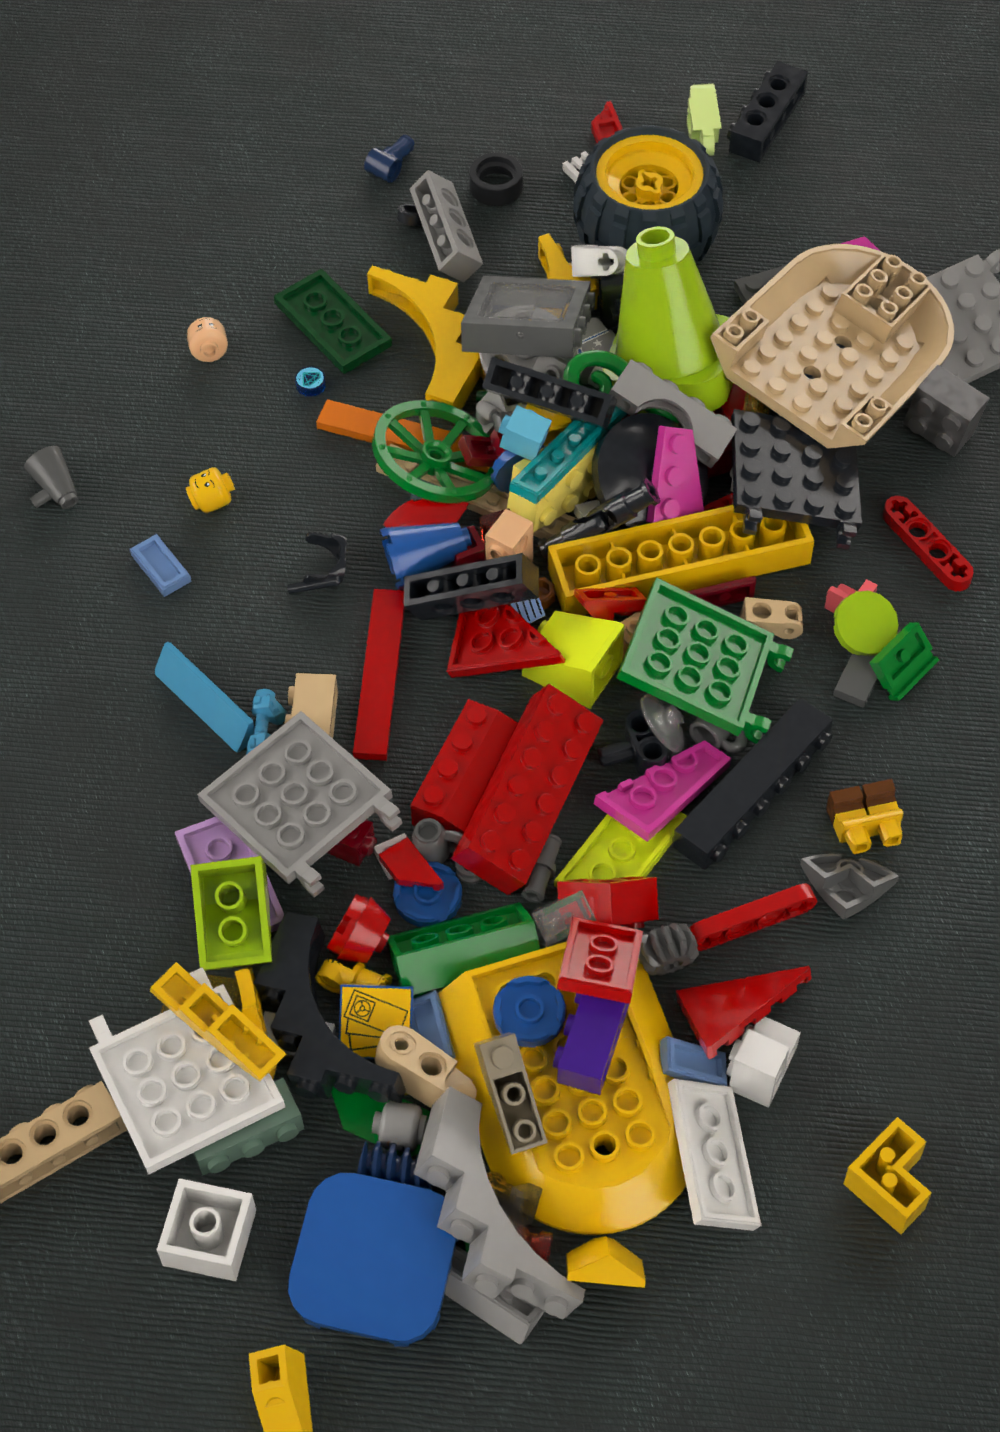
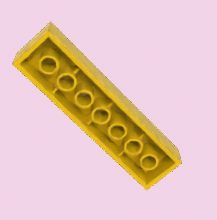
M730 505L548 546V571L552 583H554V589L562 612L587 615L589 612L574 596V589L637 587L647 599L650 588L657 577L687 592L742 578L811 564L814 538L808 524L763 517L761 523L757 522L756 535L743 533V514L734 513V506Z

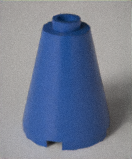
M458 522L380 529V534L388 538L382 540L391 574H395L396 580H401L395 583L398 590L404 589L405 576L439 570L453 562L456 554L466 551L467 546L472 545L467 527L461 528Z

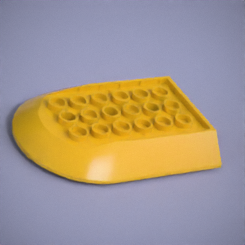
M567 942L462 973L438 994L456 1057L454 1059L458 1061L455 1068L473 1080L472 1083L476 1088L477 1094L475 1100L482 1103L479 1134L485 1160L490 1172L499 1173L507 1183L505 1184L506 1186L500 1184L499 1182L502 1181L496 1173L497 1177L493 1178L499 1181L498 1184L507 1189H510V1187H507L510 1185L514 1189L505 1191L504 1194L519 1209L535 1220L558 1230L584 1235H602L629 1230L653 1219L667 1209L686 1188L667 1084L675 1078L663 1074L660 1062V1040L666 1036L672 1038L673 1036L649 975L643 965L640 964L639 958L631 1002L600 1095L557 1083L558 1069L552 1067L558 1046L565 1047L568 1036L564 1035L568 1015H575L579 1005L574 1003L576 993L559 990L565 1001L567 1018L557 1037L547 1044L537 1047L519 1046L547 1143L515 1154L510 1153L484 1081L473 1043L501 1035L496 1029L493 1018L494 999L499 990L501 991L506 987V983L512 979L523 976L542 977L549 981L550 985L554 986L557 990ZM604 1145L607 1151L612 1153L601 1155L595 1149Z

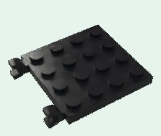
M734 409L731 415L732 426L737 428V431L731 439L734 513L743 514V533L756 535L757 522L761 523L763 517L836 528V548L849 549L851 537L856 536L862 524L856 446L826 448L781 416Z

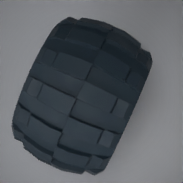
M642 125L641 127L625 128L616 131L614 135L601 139L593 146V151L586 157L585 163H582L574 186L573 218L582 245L621 246L628 250L631 245L636 243V237L641 231L651 227H667L673 230L674 236L682 238L687 242L694 261L697 263V261L703 260L713 245L722 221L723 187L713 158L709 157L706 153V148L698 140L691 139L684 132L673 128Z

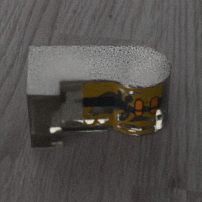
M488 1172L487 1177L497 1200L514 1228L533 1224L542 1188L532 1183L514 1186L508 1184L500 1173Z

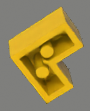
M897 1117L848 1167L843 1184L901 1235L926 1209L932 1192L908 1173L921 1159L926 1141Z

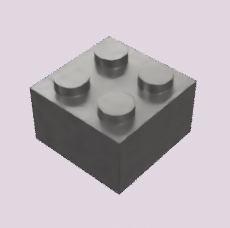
M937 364L918 386L903 424L910 428L912 432L921 435L936 445L938 449L955 457L974 434L989 401V397Z

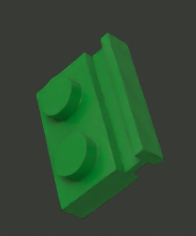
M909 622L869 662L883 689L888 690L890 694L888 698L892 701H900L939 661L937 656H933L931 652L933 648L920 624L917 622Z

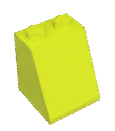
M554 611L548 621H542L537 631L563 655L565 663L522 669V676L544 687L547 684H551L579 704L591 709L623 661L625 625L617 621Z

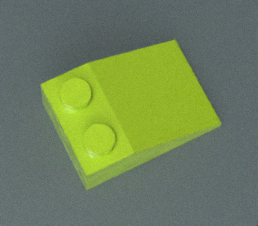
M262 857L190 865L200 968L203 967L204 971L271 963L272 945L266 864Z

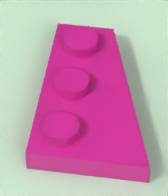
M659 426L652 483L658 491L661 501L656 506L652 504L648 506L647 522L654 523L704 511L692 429Z

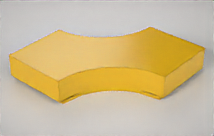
M250 966L235 971L241 996L242 1013L268 1036L262 1011V1000L254 985L255 976L253 969Z

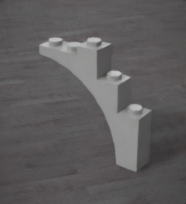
M450 1086L432 1105L414 1174L446 1191L437 1227L453 1237L470 1244L461 1282L494 1299L503 1290H506L515 1297L523 1299L545 1310L546 1313L563 1320L583 1302L585 1289L572 1281H567L566 1277L559 1274L538 1256L510 1222L488 1180L481 1154L479 1122L482 1103Z

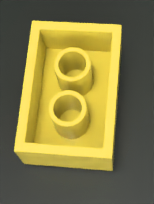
M597 444L537 504L509 491L507 509L532 521L534 533L544 526H549L563 514L572 512L575 509V505L581 504L588 499H593L596 493L592 480V461ZM525 458L513 465L511 481L531 462L530 460Z

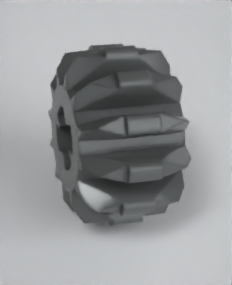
M672 923L669 926L662 925L660 928L651 930L649 934L642 936L639 961L648 975L663 976L670 972L673 974L674 971L684 969L686 965L692 964L695 961V958L699 955L698 944L687 924Z

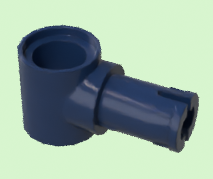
M402 135L391 147L388 146L383 150L373 148L365 159V171L392 183L400 174L402 159L415 148L413 147L415 145L413 139L408 135Z

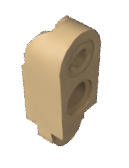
M400 1025L389 1027L383 1032L376 1048L375 1063L378 1066L398 1072L405 1086V1093L430 1108L450 1086L473 1099L477 1095L476 1088L472 1083L473 1080L455 1068L458 1061L409 1027Z

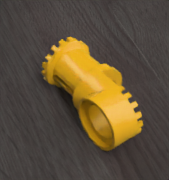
M328 959L324 960L315 976L319 985L330 992L340 994L341 984L390 986L392 983V975L387 973L380 975L366 969L364 963L358 962L353 969L343 966L342 963L338 964L335 960L331 963L332 959H329V961Z

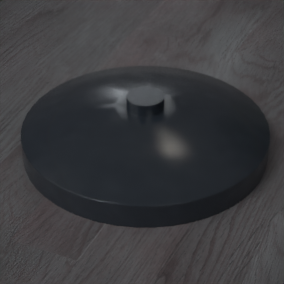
M652 413L634 414L612 425L600 438L592 461V480L600 504L623 491L628 493L640 486V482L645 478L652 482L659 426L683 427L667 417ZM697 460L704 506L708 494V472L706 465ZM648 507L639 511L637 517L621 525L620 528L627 529L651 523L647 522ZM604 510L615 523L617 521L615 515L609 510Z

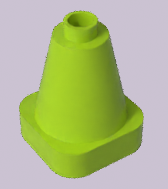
M667 227L645 229L637 235L636 243L631 245L626 252L618 331L609 352L616 354L628 363L632 359L636 363L642 362L651 368L653 374L662 380L672 381L678 386L679 391L688 397H695L705 404V408L712 412L720 408L727 401L733 382L727 379L710 338L712 333L727 321L729 317L715 313L687 242L682 238L674 236L673 230ZM603 368V372L610 377L614 386L619 377L612 371ZM642 410V411H640V412H638V413H636V414L647 413V412H646L645 410Z

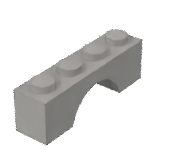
M631 359L609 392L610 395L617 399L616 406L630 416L650 408L662 409L675 416L683 428L693 430L697 460L710 468L718 461L737 431V428L732 426L731 421L727 417L720 414L715 415L705 408L706 406L701 400L695 397H688L679 391L675 383L667 379L662 380L653 374L649 366L642 362L636 363Z

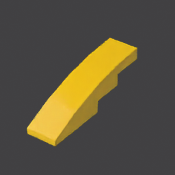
M177 962L151 986L150 992L175 1015L259 1082L285 1057L286 1053L233 1004L229 1006L205 983L201 985Z

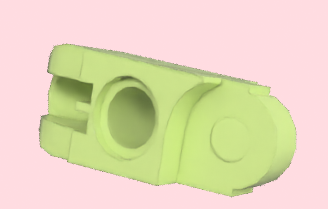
M713 83L690 86L689 109H687L686 121L689 138L698 140L706 148V153L709 156H714L715 143L719 141V131L722 129L715 86Z

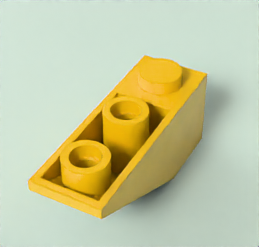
M286 1345L249 1353L252 1394L264 1432H313L305 1354Z

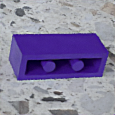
M576 993L574 1003L579 1005L575 1015H568L564 1028V1035L568 1036L565 1047L558 1046L552 1067L558 1069L557 1083L600 1095L629 1004Z

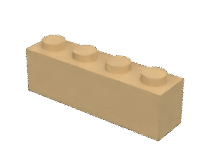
M296 673L295 686H289L288 705L292 706V713L286 714L285 723L302 711L333 738L338 699L336 675Z

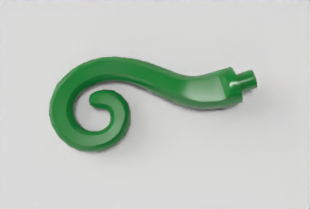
M584 351L575 355L567 363L563 373V380L579 384L581 372L591 366L608 369L620 377L628 362L608 351ZM593 371L590 376L591 380L599 386L600 392L609 394L613 387L610 377L602 371ZM656 408L645 409L647 413L662 415L679 424L678 419L665 410Z

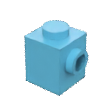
M516 405L512 415H505L498 432L503 434L499 447L532 461L539 454L546 440L552 420L537 414L533 410Z

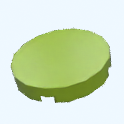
M868 590L855 592L843 599L834 612L835 625L833 628L835 636L841 646L852 654L875 656L897 635L899 627L897 613L891 603L878 593Z

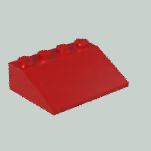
M468 699L411 803L412 826H416L423 819L431 818L442 824L445 830L457 831L463 834L518 723L497 709Z

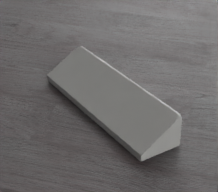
M456 1245L445 1295L516 1343L522 1344L545 1310L515 1297L506 1290H503L494 1299L461 1282L468 1253Z

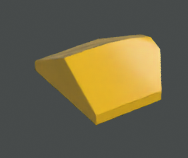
M601 1236L593 1238L566 1254L567 1281L645 1288L643 1261L610 1237Z

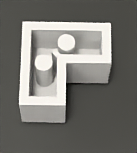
M767 1017L761 1019L755 1026L749 1024L742 1040L737 1039L729 1055V1060L731 1061L726 1075L731 1076L729 1087H732L733 1092L769 1108L797 1049L801 1032Z

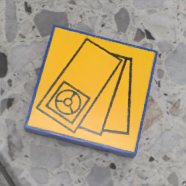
M341 984L339 1040L364 1059H375L377 1045L386 1029L396 1025L412 1029L414 986Z

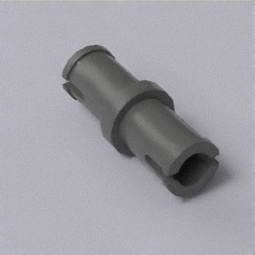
M549 834L522 892V896L533 903H541L544 900L549 879L553 878L556 872L555 861L562 846V840L554 834Z

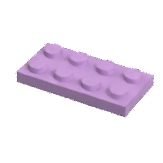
M217 817L175 831L176 840L190 874V865L258 857ZM267 875L271 932L278 930L284 913Z

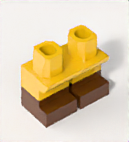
M892 779L864 784L862 789H860V786H854L829 793L826 807L827 813L839 842H847L853 854L869 850L872 844L870 837L880 835L883 846L886 847L901 843L903 836L901 821L904 813L898 807L895 798L896 789Z

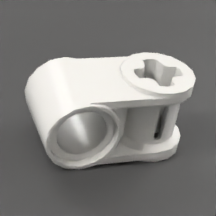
M571 246L572 277L608 276L624 272L627 250L621 246Z

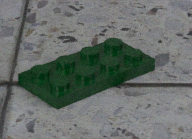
M323 269L314 272L274 295L275 305L343 374L392 346V338Z

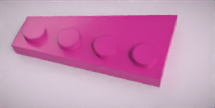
M704 740L671 757L670 762L660 767L655 765L647 769L645 775L633 781L629 778L619 783L618 788L609 793L603 791L595 795L594 805L648 842L730 766L732 758Z

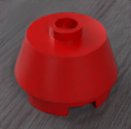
M355 894L328 943L327 949L338 955L337 959L367 964L374 951L380 954L390 936L385 933V930L391 918L371 896L368 899Z

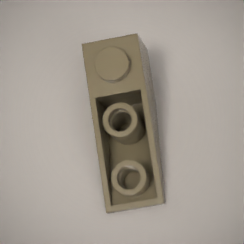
M508 1032L473 1043L484 1081L510 1153L515 1154L546 1144L547 1139L515 1034Z

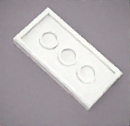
M681 1079L671 1080L667 1084L694 1225L754 1231L761 1226L732 1087Z

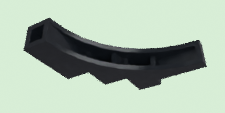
M286 911L271 943L272 962L261 965L254 985L264 1003L278 1008L270 1029L277 1044L282 1049L295 1053L287 1071V1076L295 1092L308 1099H314L315 1096L329 1099L331 1091L335 1087L342 1093L354 1094V1092L368 1095L373 1100L386 1103L388 1100L401 1103L406 1089L400 1074L375 1065L351 1051L332 1033L321 1016L318 1008L315 976L317 974L318 959L326 936L319 919Z

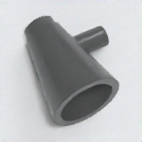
M48 446L40 449L27 459L24 464V470L43 488V490L30 497L36 508L51 499L60 505L62 509H69L78 502L77 492L59 446Z

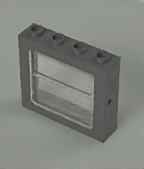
M483 276L461 322L462 352L573 358L576 348L582 345V337L586 334L587 323H590L591 311L595 309V292H590V281Z

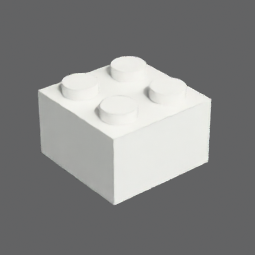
M178 1179L157 1247L162 1265L236 1281L256 1214L253 1195L247 1192Z

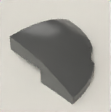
M819 854L801 859L800 865L813 887L843 920L872 904L893 887L899 878L897 874L886 867L864 858H860L859 862L851 859L841 860V854Z

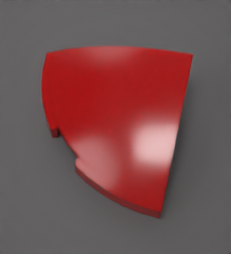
M424 498L416 501L412 499L394 510L383 525L385 527L457 523L469 503L465 501L461 503H441Z

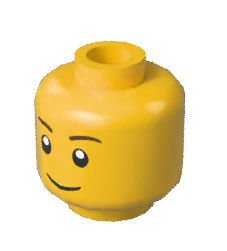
M215 467L190 477L189 486L186 487V492L194 509H201L204 513H210L228 505L231 502L230 492L235 490L229 474H221L219 469Z

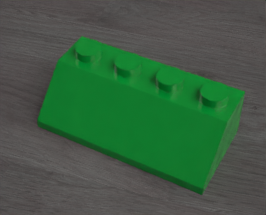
M520 902L390 935L386 942L399 986H414L413 998L429 993L431 990L446 987L466 971L540 950L535 921Z

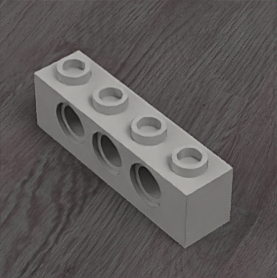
M427 170L413 184L410 192L438 270L464 283L483 265L453 182Z

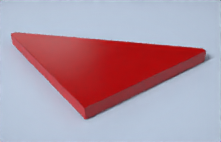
M510 604L459 613L446 672L451 678L561 664L565 663V658Z
M810 966L676 990L677 1002L707 1058L713 1059L717 1055V1049L723 1044L729 1046L745 1033L744 1027L749 1023L756 1024L768 1015L774 1003H783L797 991L798 984L808 983L812 979Z

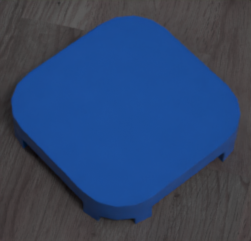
M339 1173L326 1178L315 1188L309 1200L289 1274L288 1293L295 1311L307 1324L318 1329L323 1327L393 1343L394 1346L409 1347V1344L420 1341L432 1330L435 1331L441 1317L440 1311L457 1241L459 1242V1239L437 1227L444 1196L429 1189L357 1173Z

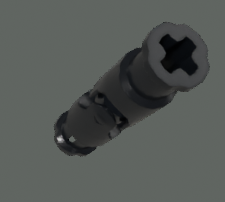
M647 478L643 479L640 482V486L628 493L624 491L592 509L586 517L575 519L561 527L560 532L554 536L539 540L538 545L543 557L548 562V546L609 533L637 517L638 512L651 504L654 506L658 505L661 501L658 491L651 481ZM602 510L611 511L617 521L610 525L608 514Z

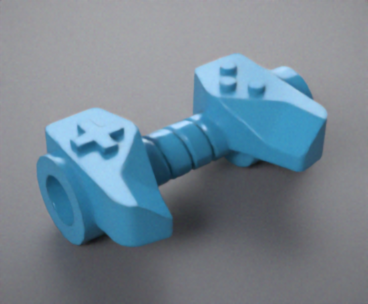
M259 689L253 698L252 714L256 716L254 735H250L246 755L271 735L267 733L269 722L281 725L285 721L286 714H288L276 700V695L272 690Z

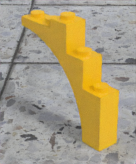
M372 265L367 273L369 294L381 298L405 312L422 329L431 344L436 363L432 380L425 393L426 400L462 409L481 376L479 353L462 352L461 322L464 314L454 312L459 304L458 283L434 275H430L425 283L418 279Z

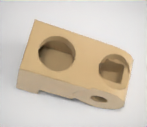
M745 597L740 618L774 633V636L782 639H794L803 633L802 607L798 603Z

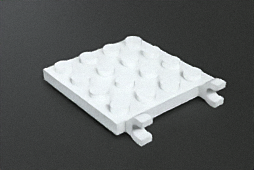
M203 967L189 973L201 985L205 983L229 1006L233 1004L223 984L216 988L211 986ZM170 1009L115 1036H112L103 1015L89 1021L98 1041V1044L89 1047L90 1052L148 1174L285 1108L284 1100L270 1073L259 1082L208 1043Z

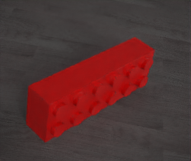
M547 684L530 698L451 859L506 895L526 885L604 720L551 684Z

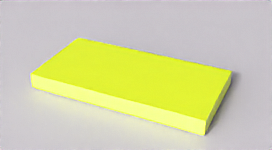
M680 812L647 842L607 814L556 877L554 886L557 887L558 881L573 879L646 877L673 843L674 830L683 822L687 815Z

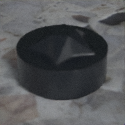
M415 204L399 206L397 214L399 222L410 227L422 225Z

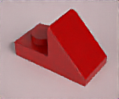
M637 587L574 589V596L594 618L614 621V612L619 615H632L634 612H640L646 602L645 596Z

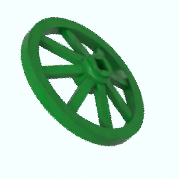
M414 400L391 407L379 418L372 437L374 456L383 472L404 490L435 502L461 503L483 496L494 485L491 479V474L494 472L492 467H488V472L485 475L455 464L465 461L461 451L452 452L451 450L452 445L464 430L473 436L490 437V435L484 433L482 425L470 414L448 404L428 400ZM419 416L424 444L418 441L398 420ZM430 416L456 424L443 441L434 439ZM388 428L413 451L387 446L385 435ZM393 458L418 463L419 466L412 472L407 473ZM446 472L476 483L464 487H455ZM426 474L436 476L441 486L432 485L419 479Z

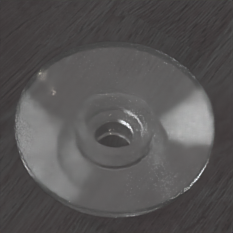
M644 695L640 700V705L650 729L670 751L674 753L682 752L685 749V738L680 725L684 721L680 711L673 705L668 707L663 701L653 695Z

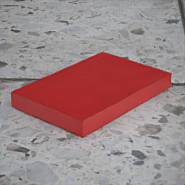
M572 917L557 989L630 1004L643 931Z

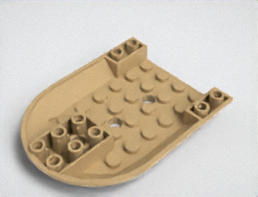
M830 244L809 249L795 257L712 333L710 338L727 379L826 448L865 445L916 392L918 386L936 365L941 366L952 348L954 323L946 302L937 289L927 280V277L904 263L898 256L858 245ZM836 344L843 345L846 348L842 349L838 347ZM805 374L813 376L814 379H809Z

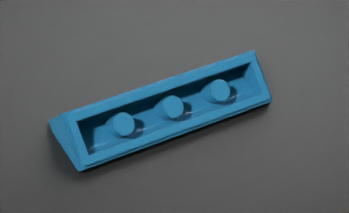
M171 642L165 643L155 668V675L235 752H241L247 747L250 735H254L255 727L253 720Z

